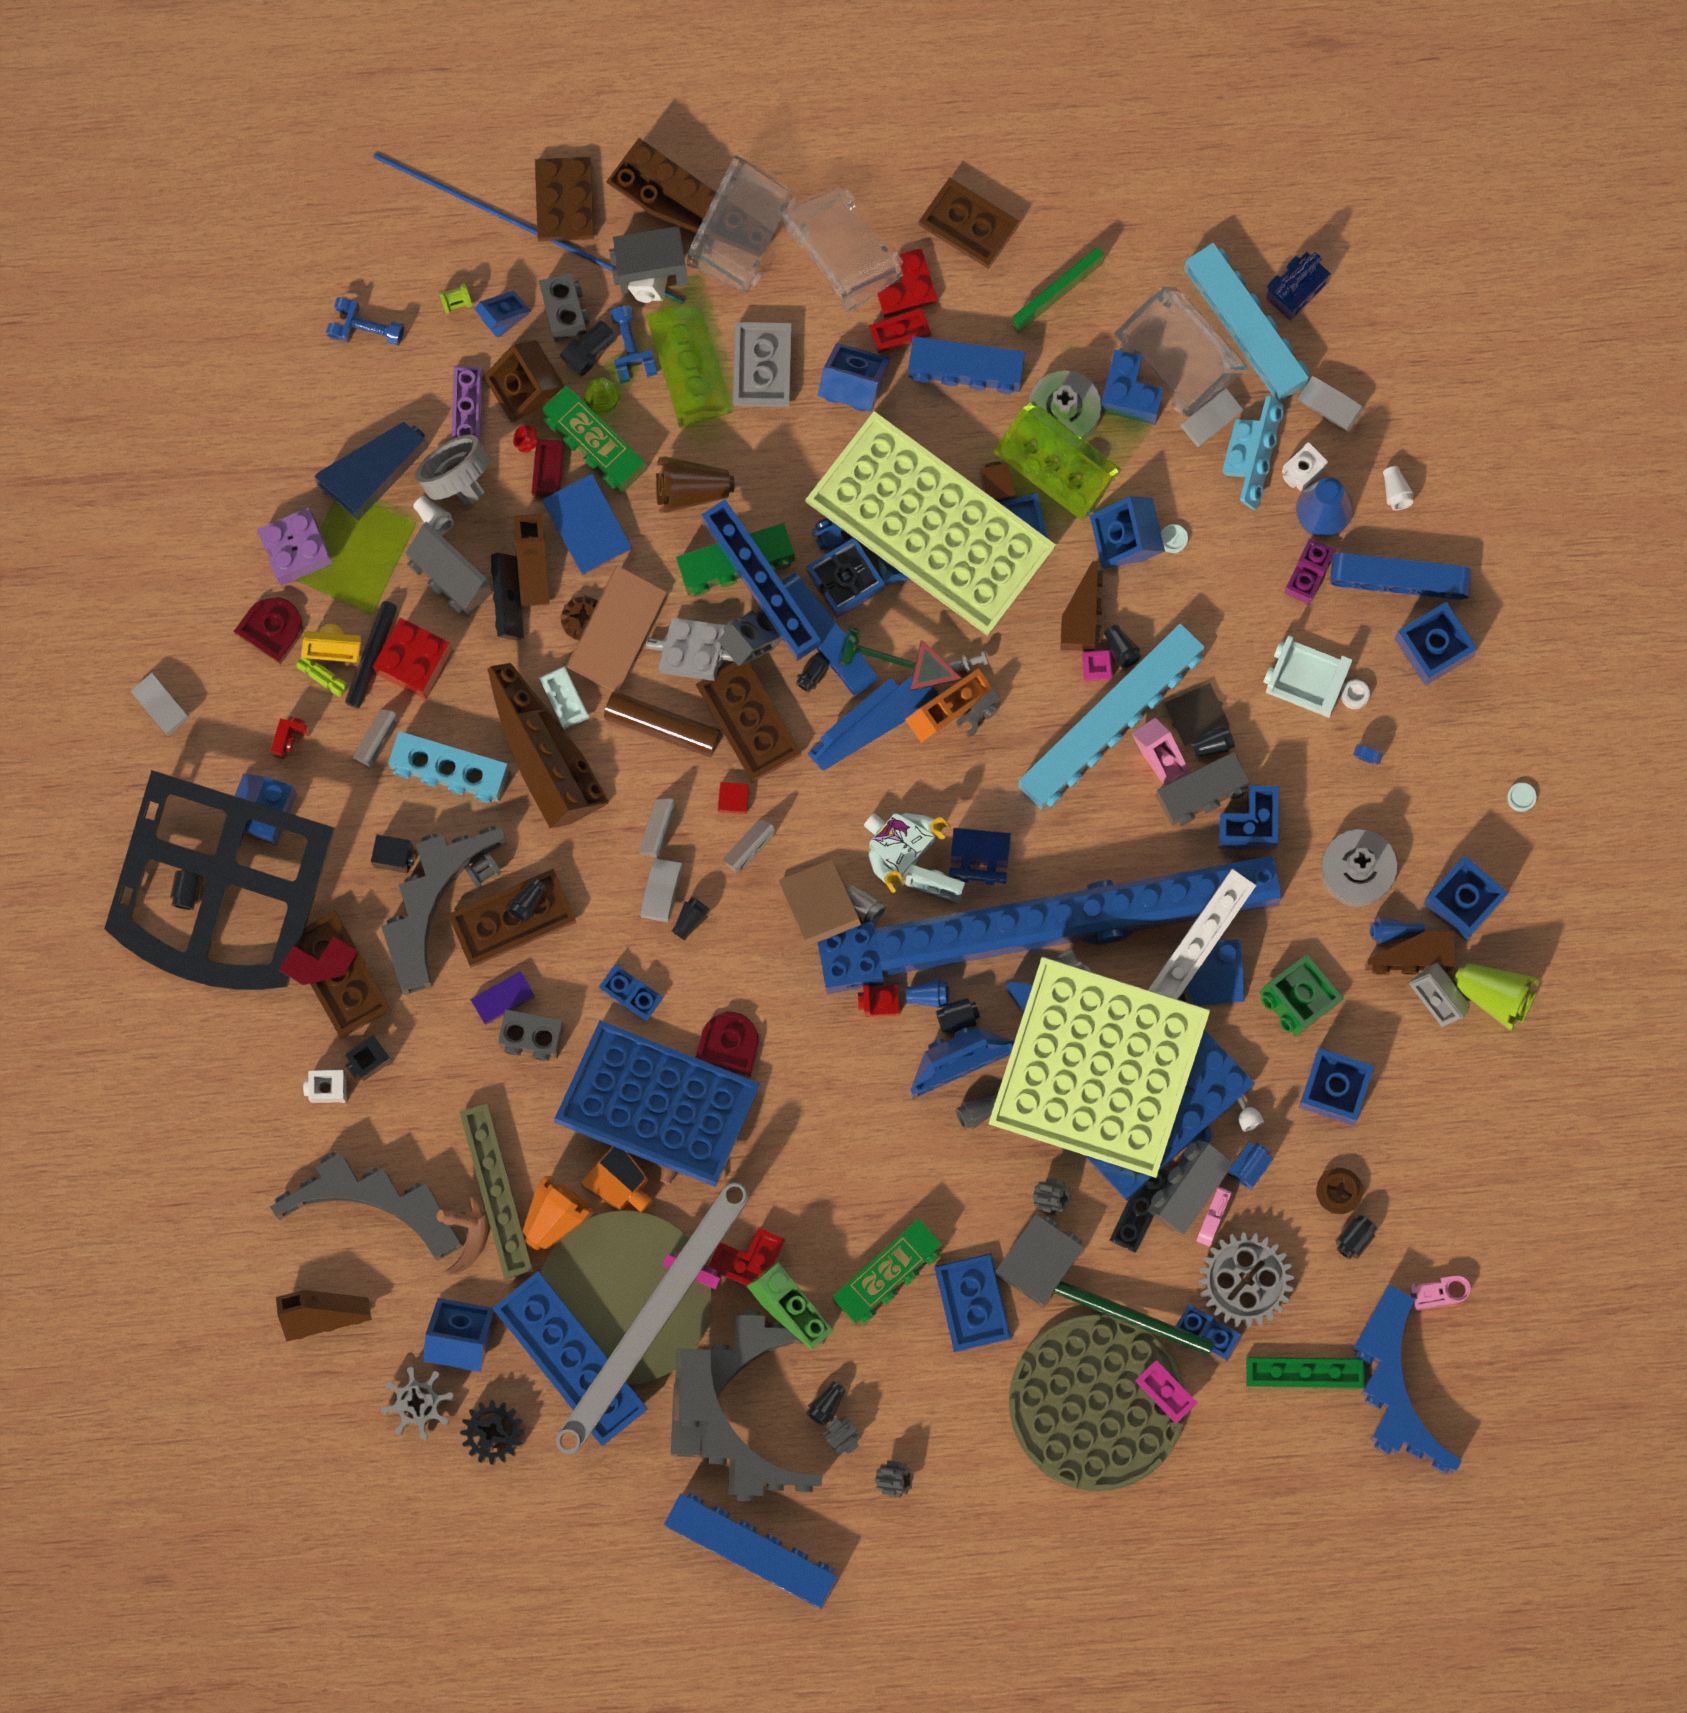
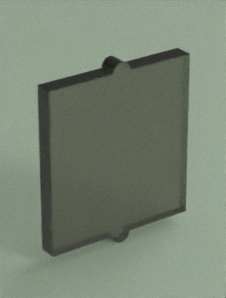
M1210 683L1164 704L1173 721L1172 727L1176 728L1184 746L1218 726H1221V728L1230 726L1222 709L1223 703L1218 701Z

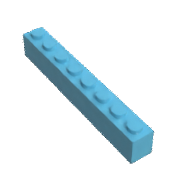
M1179 624L1018 780V787L1041 810L1047 805L1052 808L1062 798L1061 792L1067 786L1072 788L1083 777L1081 772L1087 766L1093 768L1103 758L1101 753L1108 746L1112 749L1122 740L1123 736L1121 733L1128 726L1133 729L1143 719L1141 714L1148 707L1154 709L1164 697L1161 694L1166 689L1170 688L1173 690L1184 679L1182 674L1188 668L1194 670L1203 661L1204 658L1201 655L1205 647L1186 628Z

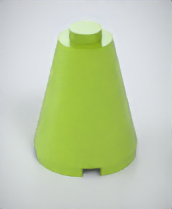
M1468 963L1465 967L1461 966L1454 978V982L1457 983V988L1462 994L1513 1032L1518 1029L1514 1026L1516 1021L1522 1023L1536 996V993L1531 991L1533 984L1539 986V979L1471 963Z

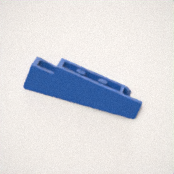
M913 674L899 687L890 678L825 732L820 738L821 742L810 750L808 755L821 770H826L905 722L907 717L939 696L933 686L910 691Z

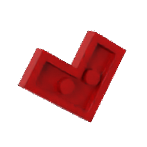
M922 248L895 255L901 282L876 288L877 298L884 318L937 303V296Z
M758 1227L747 1253L720 1242L708 1267L717 1270V1274L747 1287L762 1272L775 1264L785 1239Z

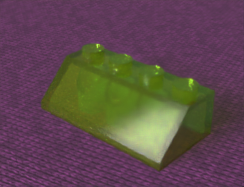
M672 307L647 314L649 331L678 427L682 428L733 413L702 309Z

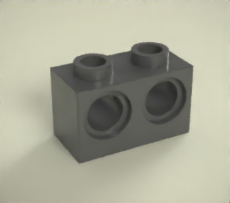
M571 273L540 280L539 285L554 341L587 333L585 324L590 323L586 306L580 307L578 298L583 297L579 280L573 282ZM560 289L569 291L566 297L559 298L555 296V293ZM566 315L576 317L575 321L570 324L563 323L562 319Z
M752 610L744 615L741 620L738 621L735 618L724 626L723 630L725 632L718 642L736 664L741 666L773 651L782 639L762 610L756 613Z
M505 1009L498 1044L501 1048H504V1053L521 1056V1052L533 1054L532 1058L540 1061H549L550 1057L557 1059L564 1024L562 1020ZM513 1028H522L524 1035L520 1040L513 1041L509 1039V1033ZM543 1033L552 1035V1042L547 1046L537 1044L538 1037Z

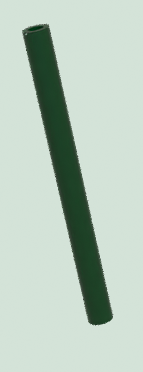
M1061 1281L1053 1292L1206 1355H1210L1213 1349L1214 1342L1064 1281Z

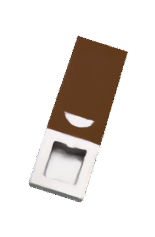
M542 514L514 516L521 607L550 605Z
M1092 561L1062 614L1060 650L1094 651L1095 642L1101 643V626L1096 625V615H1102V598H1097V587L1103 588V570H1098V561Z
M1425 931L1369 958L1365 964V970H1372V973L1376 975L1390 974V970H1401L1403 975H1417L1419 970L1424 971L1431 965L1438 963L1445 973L1448 974V971H1452L1455 967V931Z
M302 1290L276 1297L277 1315L286 1342L372 1320L368 1297Z

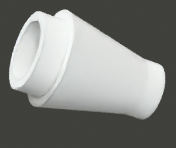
M1392 466L1385 469L1383 475L1387 504L1393 510L1408 508L1414 502V493L1401 474L1399 467Z
M426 496L420 497L414 503L413 507L423 522L427 521L441 536L445 535L452 528L454 520L451 518V513L430 501Z

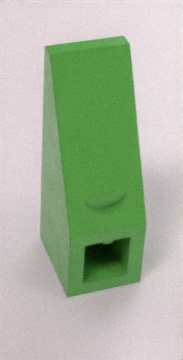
M779 1262L767 1268L747 1285L764 1309L810 1350L814 1349L833 1332V1329Z

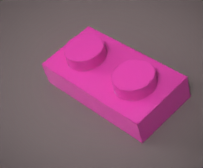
M676 1252L674 1257L667 1254L662 1265L670 1269L680 1253ZM705 1265L695 1281L718 1290L722 1279L716 1277L717 1270Z
M1157 1360L1135 1380L1144 1392L1176 1424L1198 1403Z

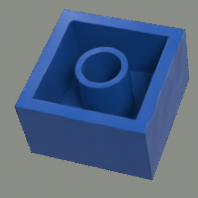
M1447 602L1398 630L1395 641L1425 686L1472 659L1477 651L1475 644Z
M1464 855L1426 897L1423 904L1467 942L1505 900L1508 892Z
M1318 1048L1298 1108L1354 1126L1358 1119L1374 1066Z

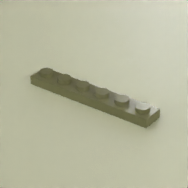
M484 1104L459 1111L504 1279L507 1280L531 1273L533 1268L489 1105Z

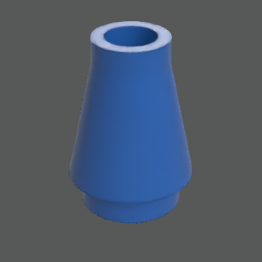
M936 980L916 986H907V1004L942 1008L941 1006L949 1004L948 983Z

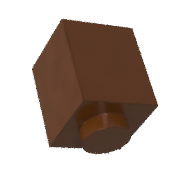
M991 462L986 464L985 468L980 469L981 483L986 494L997 502L1015 498L1016 494L1008 463Z

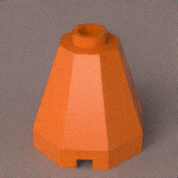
M544 1176L537 1185L522 1231L526 1236L525 1242L536 1250L550 1248L588 1221L594 1213L592 1207L586 1208L588 1205L587 1201L567 1185L561 1182L558 1186L553 1185L552 1183L555 1179L551 1176Z

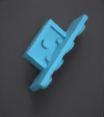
M1272 395L1266 396L1260 421L1235 419L1222 469L1226 476L1245 477L1240 501L1253 510L1258 509L1259 501L1263 497V486L1266 474L1270 470L1272 450L1276 445L1279 423L1284 414L1283 404Z

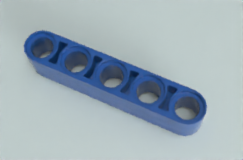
M1337 553L1332 557L1330 584L1343 588L1465 600L1469 598L1472 570L1469 567Z
M795 572L782 581L783 585L821 639V646L817 648L818 652L829 663V666L848 690L856 697L878 680L876 673L863 656L857 652L850 665L843 666L838 663L840 649L845 636L844 632Z

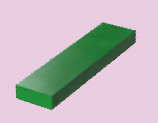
M1098 247L1094 248L1013 315L1012 327L1020 333L1101 266L1104 260L1102 251Z
M1246 1357V1387L1364 1389V1360L1361 1358Z

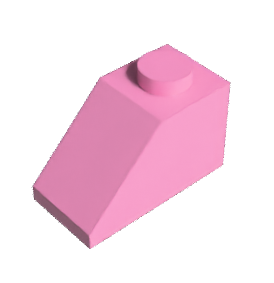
M1156 718L1132 733L1142 755L1164 786L1190 774L1170 731Z

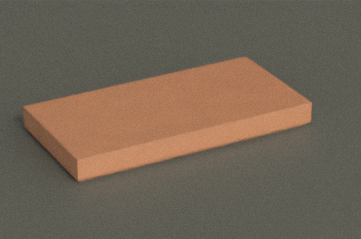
M615 566L566 667L612 692H618L667 592L629 571Z

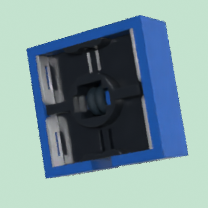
M855 538L806 566L807 574L818 591L822 589L825 591L824 600L836 619L885 590V583Z

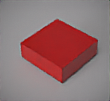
M720 782L718 812L747 814L749 784Z

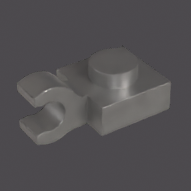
M991 689L971 707L967 714L958 718L956 722L958 727L965 722L972 725V728L966 733L968 738L976 734L978 722L984 717L987 720L990 719L999 710L1000 696Z

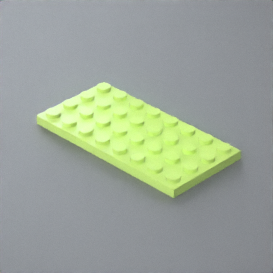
M875 411L806 498V503L987 636H989L1056 548V544Z

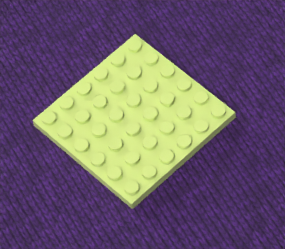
M1042 956L988 1124L1156 1178L1210 1010Z

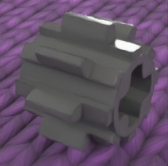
M1046 1178V1182L1039 1181V1184L1035 1186L1032 1197L1034 1198L1033 1204L1038 1207L1039 1211L1057 1216L1058 1212H1064V1209H1067L1069 1206V1200L1071 1199L1070 1189L1060 1180Z
M843 1417L840 1421L835 1418L825 1426L828 1430L822 1435L839 1456L844 1452L849 1455L859 1446L857 1441L862 1437L846 1417Z
M887 1460V1464H881L880 1468L876 1471V1488L882 1491V1495L901 1498L902 1494H907L909 1489L912 1488V1480L914 1479L911 1473L912 1469L907 1468L906 1463Z

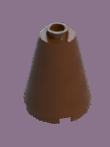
M667 456L659 457L657 461V466H662V473H656L657 505H663L659 509L660 513H669L726 499L729 497V493L734 492V476H729V472L726 469Z

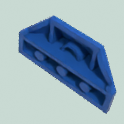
M970 1027L956 1032L954 1034L956 1038L947 1042L944 1039H940L929 1044V1050L924 1052L910 1089L912 1098H917L1010 1056L1014 1041L980 1028L971 1030Z

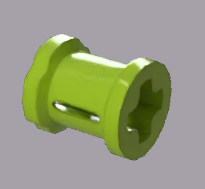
M465 283L461 284L459 288L450 291H438L446 315L450 314V311L461 307H472Z

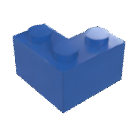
M1114 350L1101 403V412L1156 424L1163 388L1137 382L1142 355Z
M1249 786L1247 814L1220 813L1218 848L1276 850L1278 845L1279 786Z

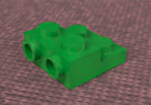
M1308 954L1269 981L1259 992L1262 995L1261 1002L1268 1010H1274L1280 1017L1279 1023L1282 1029L1287 1033L1292 1032L1295 1037L1313 1025L1320 1017L1344 999Z

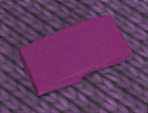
M1309 538L1284 593L1310 605L1335 549Z

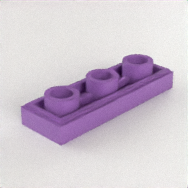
M454 366L451 440L463 435H474L481 442L482 367ZM464 405H471L469 410L462 409Z

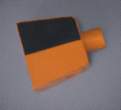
M614 1146L580 1182L585 1190L619 1211H623L631 1203L642 1213L653 1201L642 1191L648 1183L647 1177L626 1151Z

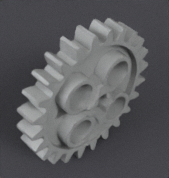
M1242 1232L1240 1241H1237L1234 1235L1231 1234L1229 1236L1230 1244L1227 1245L1221 1239L1219 1240L1220 1250L1213 1247L1210 1248L1209 1251L1213 1255V1259L1204 1257L1203 1261L1209 1267L1200 1268L1199 1273L1205 1275L1206 1278L1199 1280L1198 1285L1206 1286L1207 1289L1201 1292L1200 1295L1201 1297H1210V1300L1205 1305L1207 1308L1214 1305L1217 1307L1213 1316L1216 1317L1221 1313L1225 1314L1223 1323L1226 1324L1230 1318L1235 1319V1327L1239 1326L1241 1320L1245 1321L1247 1329L1251 1327L1252 1320H1256L1257 1324L1262 1326V1317L1264 1316L1269 1321H1273L1274 1317L1271 1311L1274 1310L1277 1313H1282L1283 1310L1279 1302L1289 1303L1290 1300L1283 1294L1293 1292V1288L1286 1285V1282L1292 1281L1294 1276L1286 1275L1285 1273L1292 1265L1282 1263L1287 1255L1286 1253L1280 1255L1275 1253L1278 1249V1244L1271 1248L1267 1246L1268 1237L1260 1243L1258 1242L1257 1233H1254L1251 1240H1247L1245 1232ZM1243 1252L1250 1254L1253 1259L1252 1265L1249 1267L1239 1265L1237 1262L1238 1254ZM1259 1261H1264V1265L1250 1281L1253 1286L1246 1284L1233 1300H1229V1294L1242 1280L1239 1275L1247 1276ZM1263 1272L1271 1273L1275 1279L1274 1285L1270 1287L1263 1286L1259 1281V1275ZM1228 1274L1233 1279V1286L1228 1289L1220 1287L1217 1282L1218 1276ZM1242 1294L1252 1295L1255 1298V1306L1249 1309L1244 1308L1240 1304V1296Z

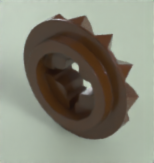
M586 595L578 598L573 597L570 602L564 605L560 617L562 627L568 636L575 640L580 639L589 620L585 621L583 629H581L579 619H575V617L581 615L583 608H585L587 616L591 617L598 603L597 599L587 597Z
M1333 1168L1326 1171L1320 1177L1316 1187V1196L1321 1207L1331 1214L1344 1215L1353 1211L1360 1204L1363 1196V1186L1354 1172L1345 1168ZM1344 1180L1343 1190L1352 1196H1341L1337 1203H1335V1193L1327 1187L1337 1188L1341 1181Z

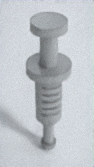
M981 651L980 656L967 659L966 654H964L962 659L947 664L955 672L966 670L968 673L971 672V665L981 662L987 665L988 659L985 651Z

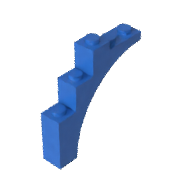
M1388 1285L1353 1346V1349L1358 1351L1357 1357L1372 1364L1373 1360L1378 1363L1361 1394L1366 1396L1365 1401L1373 1407L1381 1409L1384 1406L1387 1408L1370 1439L1376 1442L1374 1444L1376 1449L1387 1455L1391 1451L1395 1454L1398 1453L1402 1445L1407 1446L1405 1451L1420 1460L1424 1456L1433 1461L1431 1466L1444 1474H1447L1448 1471L1454 1473L1459 1468L1462 1460L1443 1448L1426 1430L1412 1407L1404 1385L1401 1369V1341L1405 1322L1415 1299Z

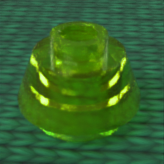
M594 378L586 385L584 403L596 414L608 413L619 404L621 390L617 384L607 378Z

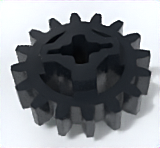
M494 1400L490 1401L488 1408L481 1402L479 1403L480 1411L475 1412L470 1409L471 1420L463 1419L462 1421L468 1426L467 1430L460 1431L461 1435L468 1438L462 1445L464 1447H472L469 1452L471 1457L477 1453L480 1454L478 1458L480 1463H483L486 1458H489L491 1465H495L496 1458H500L503 1463H506L505 1455L509 1453L515 1457L517 1454L513 1449L514 1446L522 1447L523 1445L522 1442L517 1440L518 1436L525 1435V1431L517 1427L523 1423V1420L521 1418L514 1420L513 1417L517 1411L513 1408L506 1412L507 1404L504 1402L499 1408L496 1407ZM494 1413L490 1420L485 1422L478 1421L481 1417ZM505 1417L511 1424L512 1435L507 1433L503 1426ZM494 1425H496V1430L505 1438L493 1436L489 1440V1435L481 1428L493 1429ZM473 1431L480 1434L482 1439L480 1448L475 1443ZM501 1443L507 1445L504 1449L498 1452H491L493 1451L494 1446H497Z

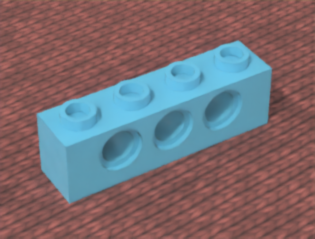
M401 731L398 732L388 761L390 768L394 770L393 773L397 776L407 779L410 778V775L421 778L420 782L436 787L437 783L448 786L447 790L459 795H464V792L475 794V799L486 803H491L492 800L500 801L510 771L507 763ZM425 755L428 757L427 764L422 767L415 766L414 760L416 757ZM447 763H452L456 766L454 772L450 775L441 773V768ZM478 771L483 774L482 779L477 783L468 781V777L472 772Z

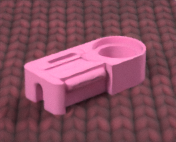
M1218 1186L1197 1237V1242L1210 1247L1232 1193L1231 1191Z
M1457 1275L1440 1278L1439 1283L1435 1281L1416 1285L1417 1287L1413 1283L1409 1288L1411 1297L1415 1299L1413 1303L1415 1310L1461 1303L1469 1296L1471 1291L1468 1280ZM1458 1281L1464 1285L1465 1293L1462 1297L1455 1298L1450 1295L1448 1287L1451 1282Z

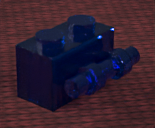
M1306 251L1301 257L1295 256L1286 266L1287 271L1281 277L1276 275L1267 285L1269 290L1266 299L1290 321L1329 283L1331 273L1319 263L1322 258L1316 252L1310 255Z
M953 828L951 863H961L962 866L961 868L950 867L949 877L960 879V881L969 883V880L986 882V885H994L995 883L1006 884L1007 872H996V867L1008 868L1011 833ZM970 864L987 866V871L970 869Z

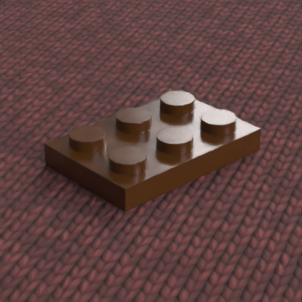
M591 158L535 159L538 242L594 239Z
M949 177L919 220V226L989 269L1019 226V220Z

